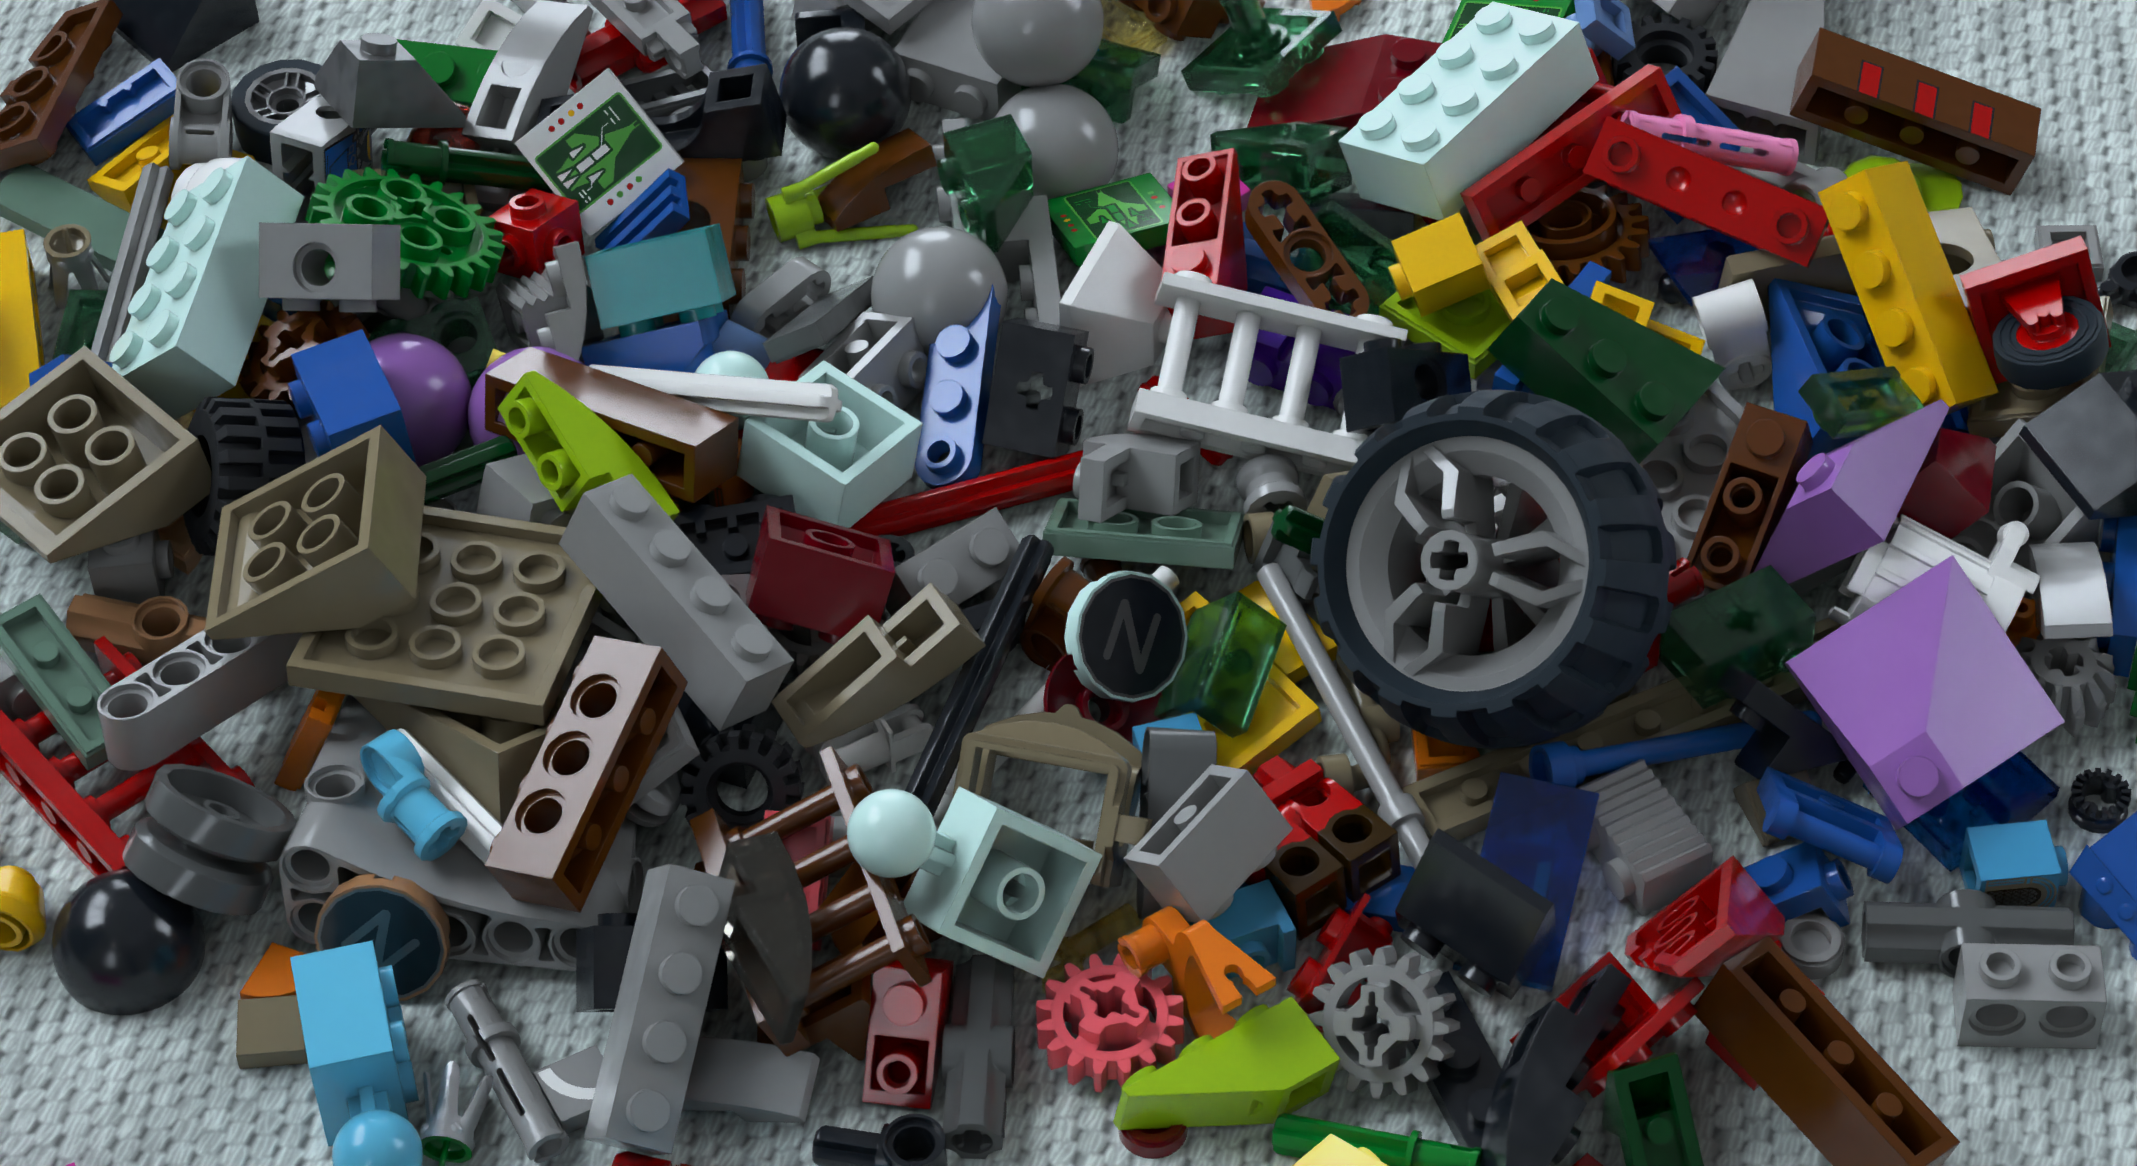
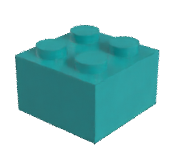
M720 223L603 249L584 257L601 330L618 326L620 337L657 329L656 327L665 325L663 316L678 313L680 324L716 316V313L724 311L722 302L736 295Z

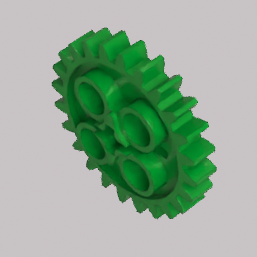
M365 167L363 176L350 169H344L342 178L329 174L326 184L317 183L305 217L308 223L401 225L400 291L402 287L411 289L417 299H423L425 291H431L441 300L447 299L449 290L462 298L468 296L469 289L482 292L486 282L493 283L505 249V245L501 244L503 232L494 230L496 222L494 218L480 216L482 210L480 204H463L464 193L454 192L446 194L442 192V182L437 181L428 186L421 183L418 174L413 173L409 179L401 178L391 168L388 169L386 176H380L370 167ZM329 254L326 260L334 262L333 257Z

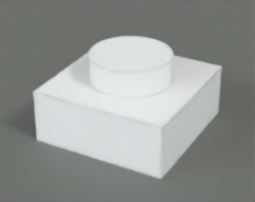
M482 0L455 44L462 47L499 50L508 34L522 18V15L495 0Z

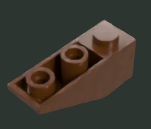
M1749 402L1746 403L1687 560L1690 561L1689 568L1695 566L1701 573L1704 588L1740 600L1742 599L1744 590L1798 485L1796 481L1797 474L1806 463L1812 448L1813 440L1808 421Z

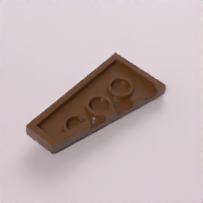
M99 0L66 11L28 59L34 68L26 71L16 80H12L1 93L0 97L6 105L0 112V172L27 163L31 166L39 165L56 152L57 142L67 122L75 115V107L85 87L93 80L94 70L104 51L111 45L112 35L123 16V13L113 0Z

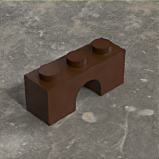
M682 158L684 162L674 171L685 176L690 220L676 233L720 223L736 291L735 296L722 302L723 309L727 310L730 320L734 305H737L746 293L744 268H738L739 261H749L750 227L749 225H743L744 219H754L755 185L754 183H744L742 159ZM678 313L663 316L664 324L680 320Z

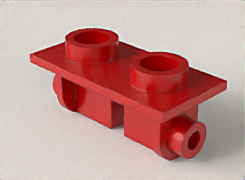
M1367 893L1348 912L1340 907L1334 910L1316 937V941L1325 946L1318 959L1315 960L1309 956L1300 966L1287 987V991L1296 996L1294 998L1295 1001L1307 1014L1324 1010L1325 1003L1318 1000L1312 992L1316 986L1326 983L1335 984L1327 971L1332 964L1344 961L1350 965V953L1368 948L1374 956L1377 948L1393 945V938L1391 936L1393 928L1390 923L1377 916L1368 918L1362 913L1371 898ZM1361 983L1354 989L1347 1004L1354 1005L1361 998ZM1315 1025L1320 1032L1324 1033L1323 1026Z

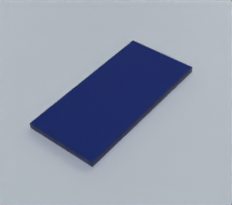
M1501 772L1480 855L1554 903L1557 934L1521 985L1552 993L1600 794ZM1453 963L1452 970L1459 971L1461 967Z

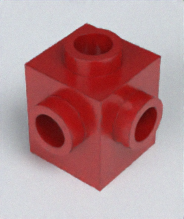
M531 188L523 194L514 196L507 205L488 216L496 220L494 230L501 231L504 234L501 244L505 245V249L497 271L498 273L519 279L522 275L530 278L534 271L542 275L545 269L544 263L555 260L552 247L574 241L579 242L581 254H585L577 200Z

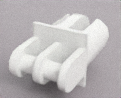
M907 702L881 718L851 732L804 749L808 754L814 756V763L822 773L826 783L830 785L831 783L819 751L832 746L848 767L857 763L866 772L886 763L893 773L896 772V762L924 750L934 727L929 723H922L924 714L917 704H909Z

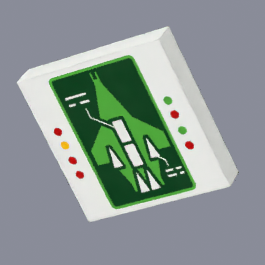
M610 68L603 71L514 143L556 195L578 201L581 227L589 237L625 210L668 168L675 170L684 162Z

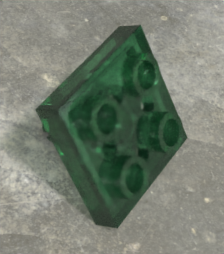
M1219 0L1231 27L1181 70V73L1191 91L1216 92L1219 95L1236 93L1257 95L1260 98L1270 97L1283 91L1288 86L1289 79L1305 64L1319 58L1324 53V47L1342 29L1334 11L1263 8L1258 0Z

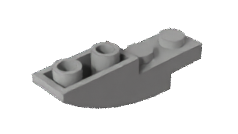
M538 0L522 16L496 53L471 105L465 128H463L461 133L472 144L471 150L523 155L514 143L537 125L541 99L564 96L568 93L594 11L590 6ZM475 185L478 204L482 206V210L496 212L507 205L511 198L523 192V190Z

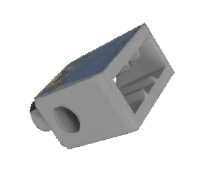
M314 97L270 131L273 174L305 196L295 223H308L305 217L312 193L315 192L318 182L326 184L329 174L342 178L344 169L358 170L365 169V167L373 169L371 135L377 128H351L324 97Z

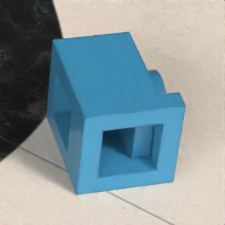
M1269 879L1236 890L1233 894V902L1229 908L1220 916L1208 921L1215 930L1263 968L1277 962L1283 972L1296 968V928ZM1232 972L1225 975L1228 979L1234 977L1241 978L1238 974Z

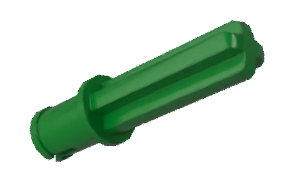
M1289 1113L1278 1115L1272 1132L1273 1150L1277 1154L1302 1158L1329 1134L1335 1135L1356 1148L1365 1147L1371 1150L1381 1162L1389 1166H1480L1482 1148L1479 1147L1469 1148L1422 1139V1132L1413 1130L1410 1136Z

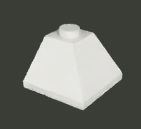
M1108 221L1059 302L1060 326L1089 331L1087 347L1094 349V362L1091 376L1086 385L1154 365L1167 344L1172 316L1167 307L1154 304L1156 293L1161 283L1163 268L1121 224Z

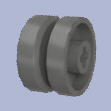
M186 764L163 765L156 771L144 800L147 811L152 817L142 818L134 824L122 853L125 866L138 879L185 904L213 913L233 916L254 915L262 908L274 879L271 868L266 862L277 861L280 858L296 826L293 814L282 803L262 790L232 776Z

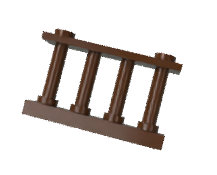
M832 746L819 751L831 784L745 830L740 826L730 829L713 808L689 820L706 872L736 881L725 929L756 1022L786 1057L811 1045L802 1021L803 1017L810 1014L809 1006L898 960L920 988L932 982L923 957L925 953L932 950L931 944L917 917L913 913L908 915L895 878L874 875L862 866L861 868L867 882L866 885L780 930H777L774 926L770 927L766 915L774 912V903L856 861L850 851L847 835L761 880L758 876L752 875L749 866L757 862V853L841 810L847 827L854 808L865 797L874 793L862 768L857 763L848 767ZM877 910L886 934L885 936L797 982L792 977H787L784 966L792 962L791 955Z

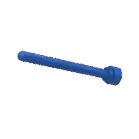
M1812 710L1801 711L1822 726V719L1817 712ZM1745 722L1582 751L1575 745L1568 746L1564 741L1533 746L1529 754L1530 778L1536 792L1543 798L1569 794L1573 792L1576 785H1581L1584 782L1585 777L1610 773L1639 759H1644L1646 765L1649 766L1742 749L1751 738L1755 729Z

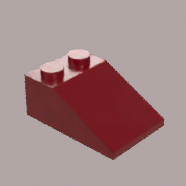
M1383 34L1271 58L1244 134V143L1345 160L1338 141L1358 124L1363 115L1372 111L1388 97L1403 79L1412 75L1430 59L1443 43Z

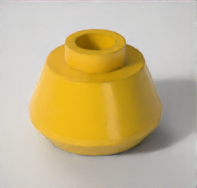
M7 865L0 867V950L18 952L43 939L47 929L45 898L43 889L30 872L17 866Z

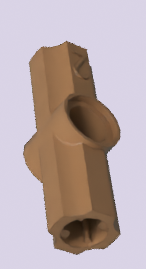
M84 593L82 596H74L67 610L66 628L84 651L96 653L93 642L105 636L122 655L128 651L131 652L144 667L204 630L206 617L189 614L187 606L181 600L171 596H157L149 598L141 604Z

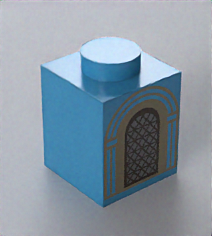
M2047 820L1966 827L1959 864L1965 889L1979 890L1990 895L1995 901V905L2055 907L2059 886H2066L2068 883V862L2063 846H2054Z

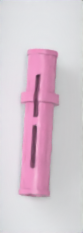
M1626 110L1620 119L1622 122L1662 138L1663 133L1696 138L1697 142L1695 144L1670 139L1665 140L1731 167L1768 171L1782 176H1790L1798 161L1797 140L1792 138H1778L1740 129L1696 123L1691 115L1677 114L1673 118H1666ZM1726 143L1753 148L1754 152L1745 153L1722 149L1720 144Z

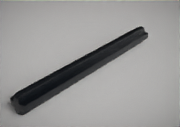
M1028 535L1022 538L978 632L986 646L963 664L905 789L906 792L918 797L928 807L932 817H934L958 765L962 740L966 734L973 732L1032 604V598L1050 565L1054 547L1049 541L1040 540L1035 535Z

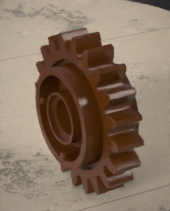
M1602 185L1595 190L1586 187L1582 188L1526 227L1540 250L1543 249L1566 286L1573 282L1590 260L1611 270V281L1624 284L1627 282L1626 271H1641V258L1650 256L1649 218L1642 215V205L1640 203L1628 204V194L1625 192L1608 197L1606 185Z

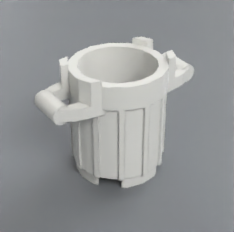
M1901 514L1899 518L1896 517L1884 542L1857 553L1838 589V592L1852 599L1847 612L1834 606V608H1830L1827 617L1843 626L1953 555L2006 633L2026 592L2033 594L2040 580V575L2013 562L2020 547L2028 541L2029 530L2024 523L2019 521H2012L2002 525L1997 533L1998 541L1989 557L1986 558Z

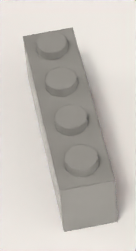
M633 474L584 492L559 542L563 550L644 644L663 648L688 681L684 691L719 731L766 711L794 659Z
M671 863L648 869L584 1140L649 1156L672 1154L736 881Z

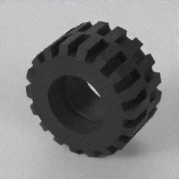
M206 397L196 408L188 431L198 439L211 468L210 494L184 513L183 516L191 542L199 554L215 556L222 507L306 464L304 442L298 420L291 405L287 404L284 400Z

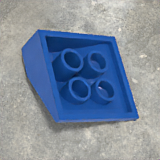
M1775 278L1768 286L1774 411L1808 421L1813 445L1806 462L1819 453L1826 454L1904 417V412L1859 297ZM1967 407L1947 414L1940 428L1970 434L1967 425L1969 413Z

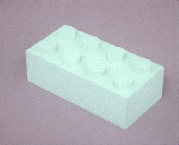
M1493 1L1488 6L1479 10L1473 20L1452 39L1443 43L1430 59L1412 75L1403 79L1388 97L1372 111L1363 115L1358 124L1338 141L1360 198L1439 221L1454 215L1465 205L1460 195L1461 192L1529 146L1599 81L1580 23Z
M248 155L226 169L222 167L215 169L202 184L190 191L187 189L181 190L170 201L164 213V219L168 223L163 236L153 246L146 260V265L150 270L145 283L135 293L128 306V313L132 315L126 332L118 339L110 353L109 360L113 363L112 368L174 420L196 409L199 403L203 402L204 398L217 397L236 386L267 298H259V222L295 223L305 197Z

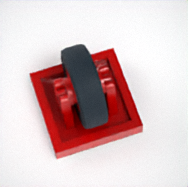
M2081 235L1959 275L1971 322L1995 384L2009 381L2022 388L2049 390L2069 386L2088 377L2103 363L2109 347H2112L2089 252Z

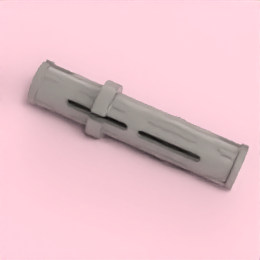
M473 979L458 984L447 994L445 1004L448 1010L452 1012L467 1040L465 1051L470 1062L475 1067L482 1068L485 1075H493L492 1088L520 1137L528 1158L534 1160L535 1163H542L562 1154L570 1143V1137L560 1125L542 1092L541 1086L536 1081L519 1050L521 1040L516 1028L510 1022L503 1021L484 982L481 983L480 980Z

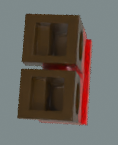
M1276 755L1258 767L1253 778L1293 829L1277 846V854L1273 860L1261 870L1252 873L1245 883L1250 886L1267 879L1270 880L1296 928V938L1301 941L1322 928L1337 907L1345 911V908H1347L1346 896L1355 903L1365 893L1370 894L1401 875L1398 832L1337 782L1324 777L1323 768L1311 758L1294 767Z

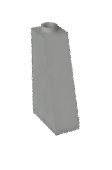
M1750 0L1705 95L1740 130L1797 140L1799 147L1798 161L1815 165L1818 158L1821 126L1791 116L1789 113L1798 66L1819 28H1824L1825 0Z

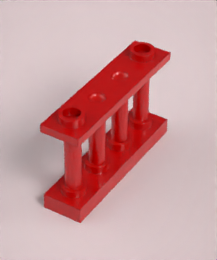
M1588 47L1599 81L1529 146L1460 193L1482 241L1521 220L1525 227L1529 226L1597 179L1583 173V170L1607 115L1620 120L1626 110L1666 118H1673L1677 114H1682L1661 67L1647 64L1618 85L1612 86L1608 84L1593 49ZM1422 216L1423 220L1429 225L1437 221Z
M1608 115L1583 170V173L1607 182V185L1749 246L1759 250H1767L1809 268L1822 237L1834 235L1822 205Z
M105 636L93 642L101 673L111 686L143 667L131 652L128 651L122 655ZM0 709V773L95 877L112 870L128 869L124 864L122 853L129 835L125 834L119 838L111 830L110 821L145 800L156 771L163 765L186 764L203 767L232 776L254 786L250 777L240 766L236 765L230 768L201 737H198L157 764L141 770L95 799L92 795L82 798L75 790L74 782L108 762V760L90 770L84 767L74 752L61 760L56 756L47 760L39 751V743L58 731L44 712L41 711L24 722L21 718L11 721Z

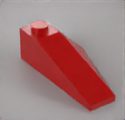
M1731 856L1627 936L1624 954L1633 965L1676 977L1715 976L1724 962L1766 936H1769L1781 949L1783 944L1779 941V938L1784 935L1785 917L1738 860Z

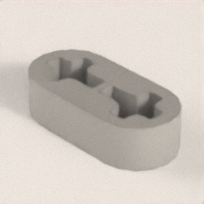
M803 256L795 257L746 294L735 307L730 320L769 339L821 296L829 293L831 288L830 274Z

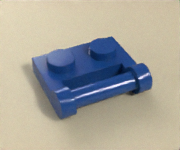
M1767 766L1756 788L1766 812L1762 827L1763 832L1781 840H1784L1789 835L1867 868V876L1885 884H1889L1893 880L1901 865L1904 849L1887 816Z

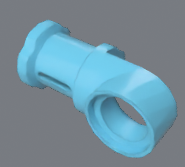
M391 729L362 746L360 760L363 769L371 783L384 796L377 808L380 818L384 822L396 823L415 843L414 853L422 861H433L448 852L464 834L468 825L467 819L459 811H449L429 790L431 787L430 780L425 776L422 759L412 742L400 731Z

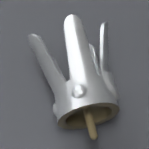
M65 224L52 229L44 238L43 245L47 261L50 263L48 287H51L53 283L56 306L60 309H65L67 306L69 273H74L89 305L92 307L98 305L101 302V295L91 262L106 282L111 280L94 255L90 232L85 227L77 224Z

